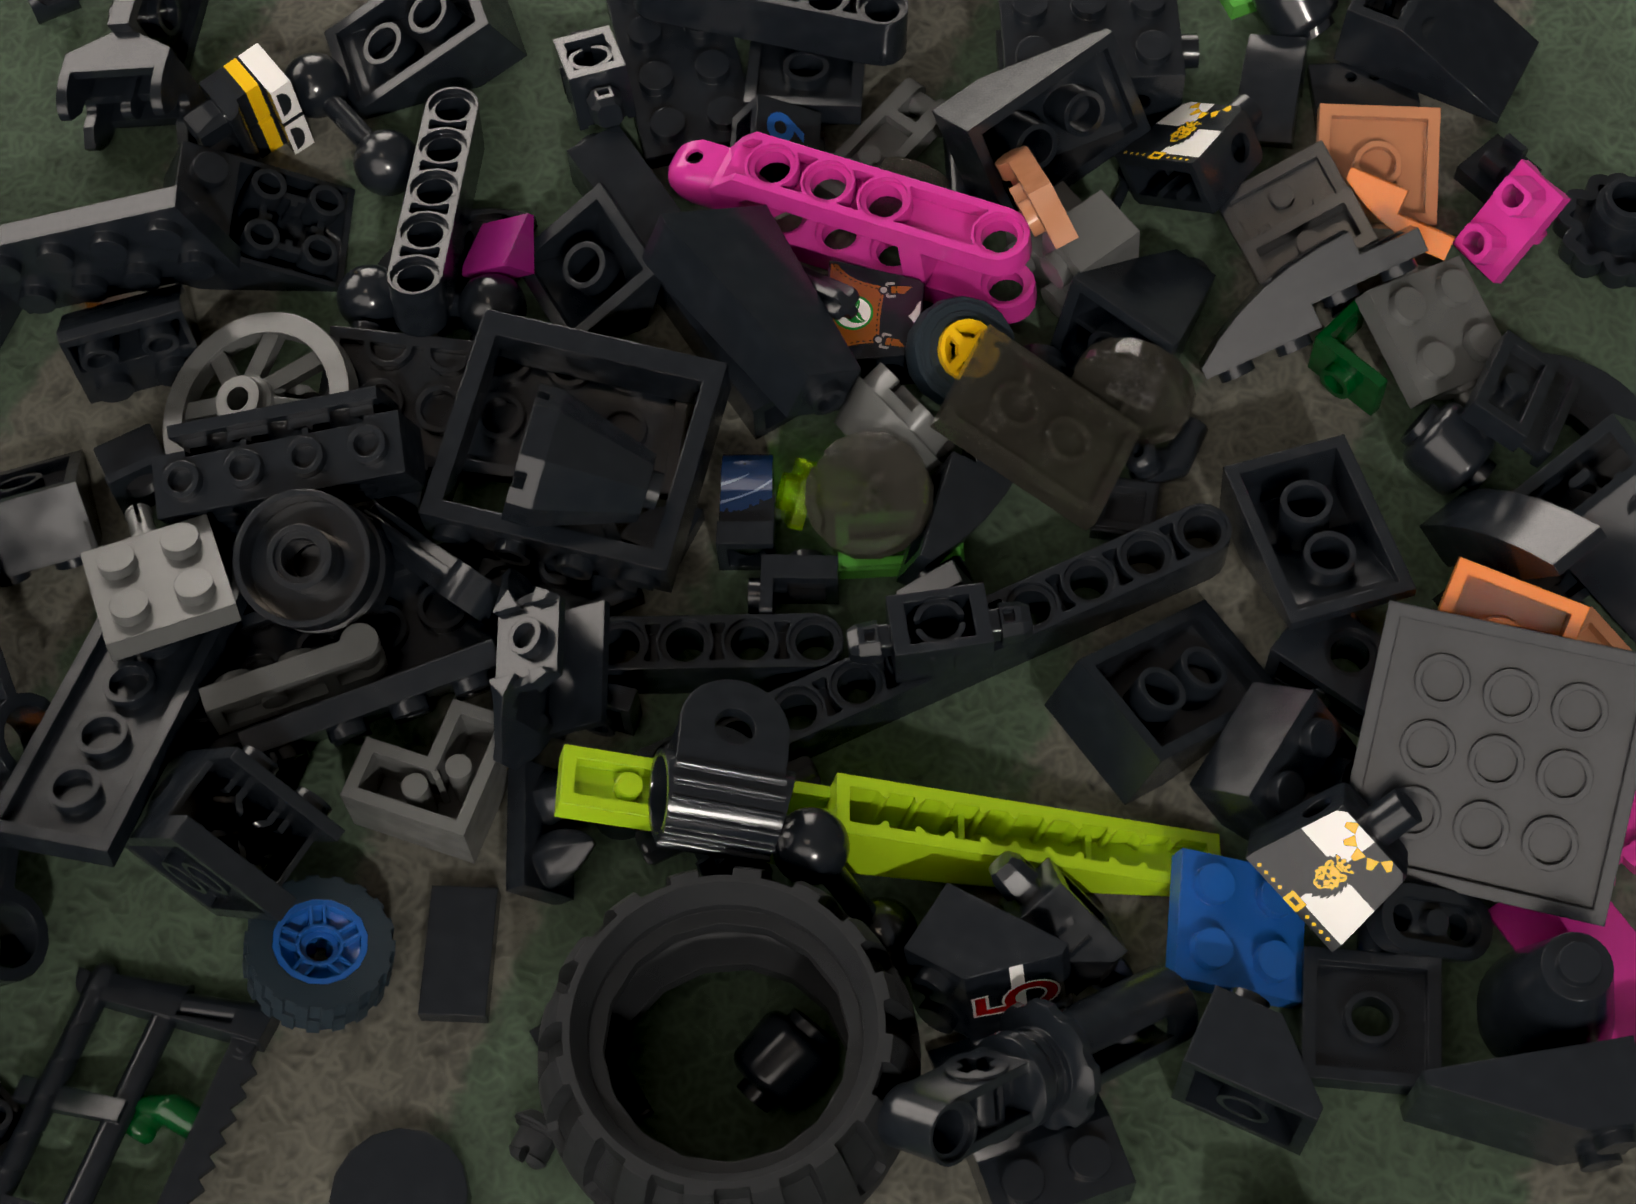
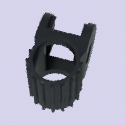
M723 679L705 683L688 696L681 709L670 743L666 749L659 748L656 751L652 763L648 808L650 829L654 842H656V847L760 865L770 863L771 855L775 852V846L788 811L796 773L787 771L790 738L787 718L776 700L764 690L747 682ZM725 716L737 717L748 724L752 731V739L732 728L715 725V721Z

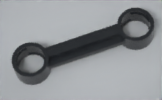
M376 500L349 504L370 516L382 528L390 542L394 560L433 587L438 593L462 610L490 627L497 615L493 614V608L498 598L500 586L441 547Z

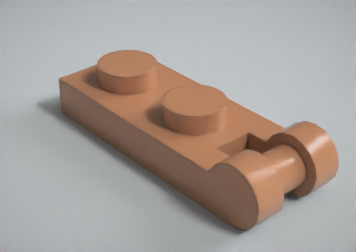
M1027 146L1015 148L997 159L995 166L1004 181H1011L1013 186L1009 188V191L1034 237L1046 232L1056 249L1079 238L1050 180Z

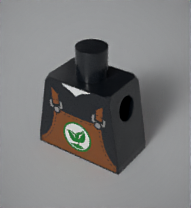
M829 261L828 277L854 287L860 295L855 304L858 309L855 317L852 319L842 317L840 320L833 319L861 367L859 376L864 379L876 366L882 363L896 376L901 385L915 384L908 372L905 348L909 330L920 313L925 311V283L911 277L839 261ZM951 343V352L952 354H955V345Z

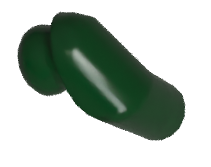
M179 1094L143 1095L135 1107L136 1113L126 1134L146 1145L151 1143L160 1128L164 1127L187 1139L201 1106Z

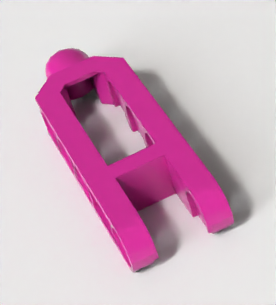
M757 131L743 136L731 147L704 139L690 141L677 150L669 165L668 181L670 186L679 197L693 204L709 209L767 205L774 218L786 212L802 217V222L796 229L790 232H782L800 262L828 270L829 261H839L919 279L925 283V301L935 304L940 300L959 296L983 300L1001 312L1008 324L1020 322L1028 317L1035 308L1037 301L1036 281L1034 274L1025 266L1032 252L1030 228L1024 216L1012 208ZM700 152L703 155L702 160L698 163L687 162V158L692 153ZM778 162L789 166L790 171L788 175L779 182L771 183L759 174L760 170L770 163ZM824 180H839L846 185L844 192L835 199L826 200L813 194L815 187ZM880 197H895L902 202L900 210L892 216L882 217L871 214L869 211L870 205ZM838 229L857 235L855 241L844 249H832L826 246L824 243L825 238L829 233ZM997 231H1007L1017 238L1013 248L1001 253L986 249L983 246V241L988 235ZM891 246L898 247L901 265L893 267L881 263L879 256L883 250ZM1003 280H1013L1023 287V291L1017 298L1006 302L998 301L989 294L992 286Z

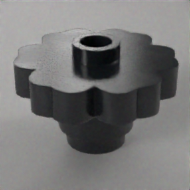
M1614 173L1609 176L1603 174L1593 175L1588 179L1584 190H1568L1566 195L1571 200L1554 220L1552 229L1558 237L1562 238L1558 255L1562 261L1570 265L1575 275L1581 278H1589L1598 274L1600 281L1608 288L1636 287V177L1627 176L1624 173Z

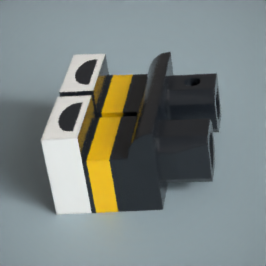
M258 43L199 82L206 100L182 115L187 129L199 145L264 163L262 158L284 144H287L296 155L315 143L290 80Z

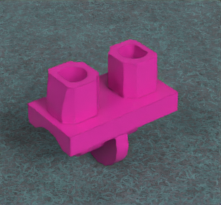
M1521 159L1511 173L1495 189L1493 195L1471 222L1455 238L1453 245L1493 283L1501 284L1534 244L1538 245L1547 236L1546 229L1569 203L1571 198L1549 182L1529 160Z

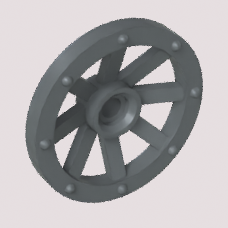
M262 312L239 318L223 326L205 339L193 351L180 369L171 387L164 411L163 441L165 453L170 454L184 451V448L168 439L167 426L302 400L287 398L283 393L323 370L326 371L328 378L329 394L359 389L354 366L338 341L306 318L285 312ZM285 340L302 343L313 350L269 375ZM259 343L245 374L240 375L232 357L240 351ZM216 373L222 385L217 396L200 400L205 387Z

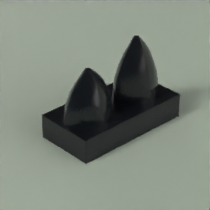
M530 761L525 762L517 772L508 768L506 891L551 905H560L574 900V874L586 862L597 843L588 834L575 829V820L554 817L558 768L553 769Z

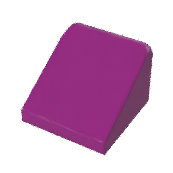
M526 213L483 223L463 264L462 276L473 279L485 273H499L513 279L534 274V215Z

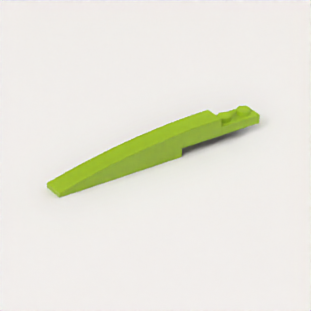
M564 744L559 757L554 817L651 831L648 798L650 774L654 758ZM837 773L830 786L795 781L787 814L799 808L818 807L831 812L843 823L849 836L850 851L844 866L848 872L891 878L995 887L988 868L1003 852L1009 850L1019 853L1035 868L1049 857L1083 893L1170 897L1172 855L1181 848H1187L1221 856L1220 836L1216 833L844 773ZM771 855L770 863L775 864L773 856Z

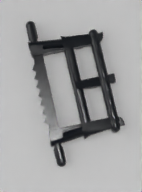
M102 962L96 965L92 972L79 967L76 975V987L81 996L40 1079L23 1074L11 1097L14 1102L24 1104L26 1107L0 1158V1204H39L13 1196L53 1113L100 1121L62 1204L94 1203L136 1113L135 1107L140 1098L145 1094L175 1028L230 1043L157 1204H189L205 1192L199 1180L216 1168L210 1156L227 1144L221 1132L237 1121L231 1109L247 1098L241 1086L257 1075L252 1061L257 1051L265 1052L280 1024V1020L273 1016L269 1018L261 1011V1005L257 1000L251 1003L195 994V985L181 986L119 975L117 967L110 962ZM104 1008L148 1020L112 1097L67 1086L79 1062L78 1059L81 1058Z

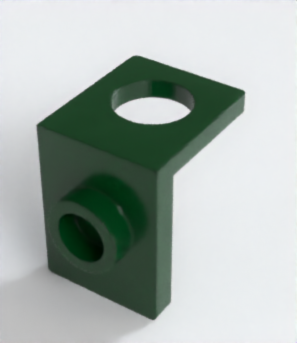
M1354 300L1315 337L1308 368L1319 375L1323 386L1333 396L1339 399L1348 398L1368 415L1372 416L1380 407L1388 380L1343 345L1362 327L1364 317Z

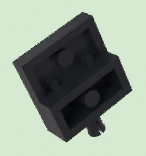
M1322 140L1243 182L1219 209L1259 285L1284 264L1316 243L1341 230L1351 233L1357 249L1379 240L1352 189L1346 185ZM1349 299L1341 304L1345 309L1353 301ZM1339 304L1328 308L1332 318H1336L1342 312Z

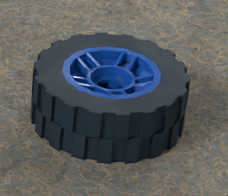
M319 875L306 876L304 880L294 882L292 879L285 882L282 887L297 899L281 922L248 919V931H245L242 969L243 978L248 980L247 991L252 1000L256 999L259 1002L261 1011L269 1018L275 1017L281 1021L282 1026L292 1030L294 1027L306 1029V1033H319L320 1030L332 1029V1032L345 1029V1025L353 1021L358 1023L367 1017L369 1009L373 1006H378L384 997L385 986L389 987L396 940H393L394 926L391 917H386L384 905L378 898L373 899L368 895L366 888L357 883L354 886L344 882V878L341 877L319 878ZM317 948L326 949L328 959L315 961L309 956L315 954Z

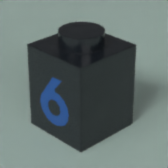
M758 93L732 118L730 147L743 136L757 131L825 152V140L823 137H820L822 113ZM775 162L764 166L759 174L769 182L774 183L784 179L788 175L790 168L783 163Z

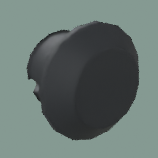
M534 1109L517 1112L514 1117L520 1128L511 1144L508 1145L510 1155L521 1163L526 1159V1163L533 1169L539 1170L546 1167V1163L553 1153L555 1145L549 1133L544 1114Z

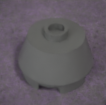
M880 363L864 379L859 375L857 376L834 423L852 441L843 451L868 477L878 469L897 488L938 469L942 464L940 460L957 443L933 415L899 383L900 381L884 364Z

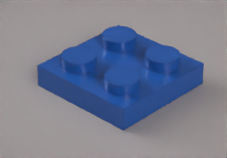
M1181 848L1172 855L1165 967L1181 976L1191 990L1212 994L1216 985L1228 991L1233 987H1240L1259 994L1270 1003V1006L1293 1008L1300 1004L1305 922L1250 862L1187 848Z

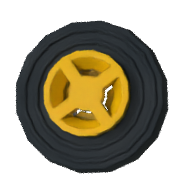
M966 296L940 300L920 313L908 332L905 348L908 372L919 391L939 405L957 409L984 404L999 394L1014 373L1017 355L1013 330L1002 313L983 300ZM951 343H953V344L955 345V356L953 357V359H951V357H952V352H951V351H952V346L950 345Z

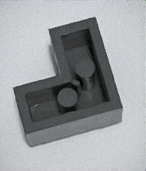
M1064 181L1053 188L1079 238L1056 249L1046 232L1034 237L1030 230L1032 252L1029 261L1025 265L1034 274L1035 281L1042 288L1041 295L1045 304L1057 318L1060 317L1072 278L1075 274L1139 258L1140 230L1102 189L1082 202ZM1007 231L1004 252L1013 248L1017 242V238Z
M453 698L428 756L366 736L340 793L353 823L475 864L508 787V767L493 760L495 746L494 712Z

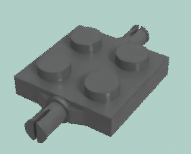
M1460 255L1432 266L1418 265L1412 271L1386 281L1385 284L1371 288L1356 298L1355 302L1410 409L1432 400L1448 401L1452 399L1465 408L1494 345L1502 336Z

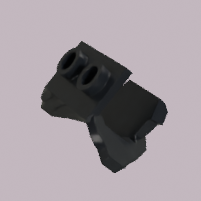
M509 567L501 576L502 583L493 608V614L498 616L496 676L493 679H489L494 712L495 746L493 760L517 772L525 762H530L537 757L551 738L607 724L610 603L602 600L565 610L566 598L550 590L534 587L525 575Z

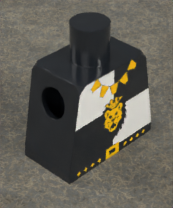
M1245 94L1237 95L1227 105L1189 102L1175 109L1150 127L1151 130L1115 155L1134 200L1144 205L1214 214L1262 161L1263 151L1253 129L1262 121V111L1259 105Z
M1339 783L1258 824L1250 830L1246 859L1333 952L1403 883L1408 871V851L1399 838L1422 822V816L1412 799L1400 788H1395L1369 807L1349 784Z

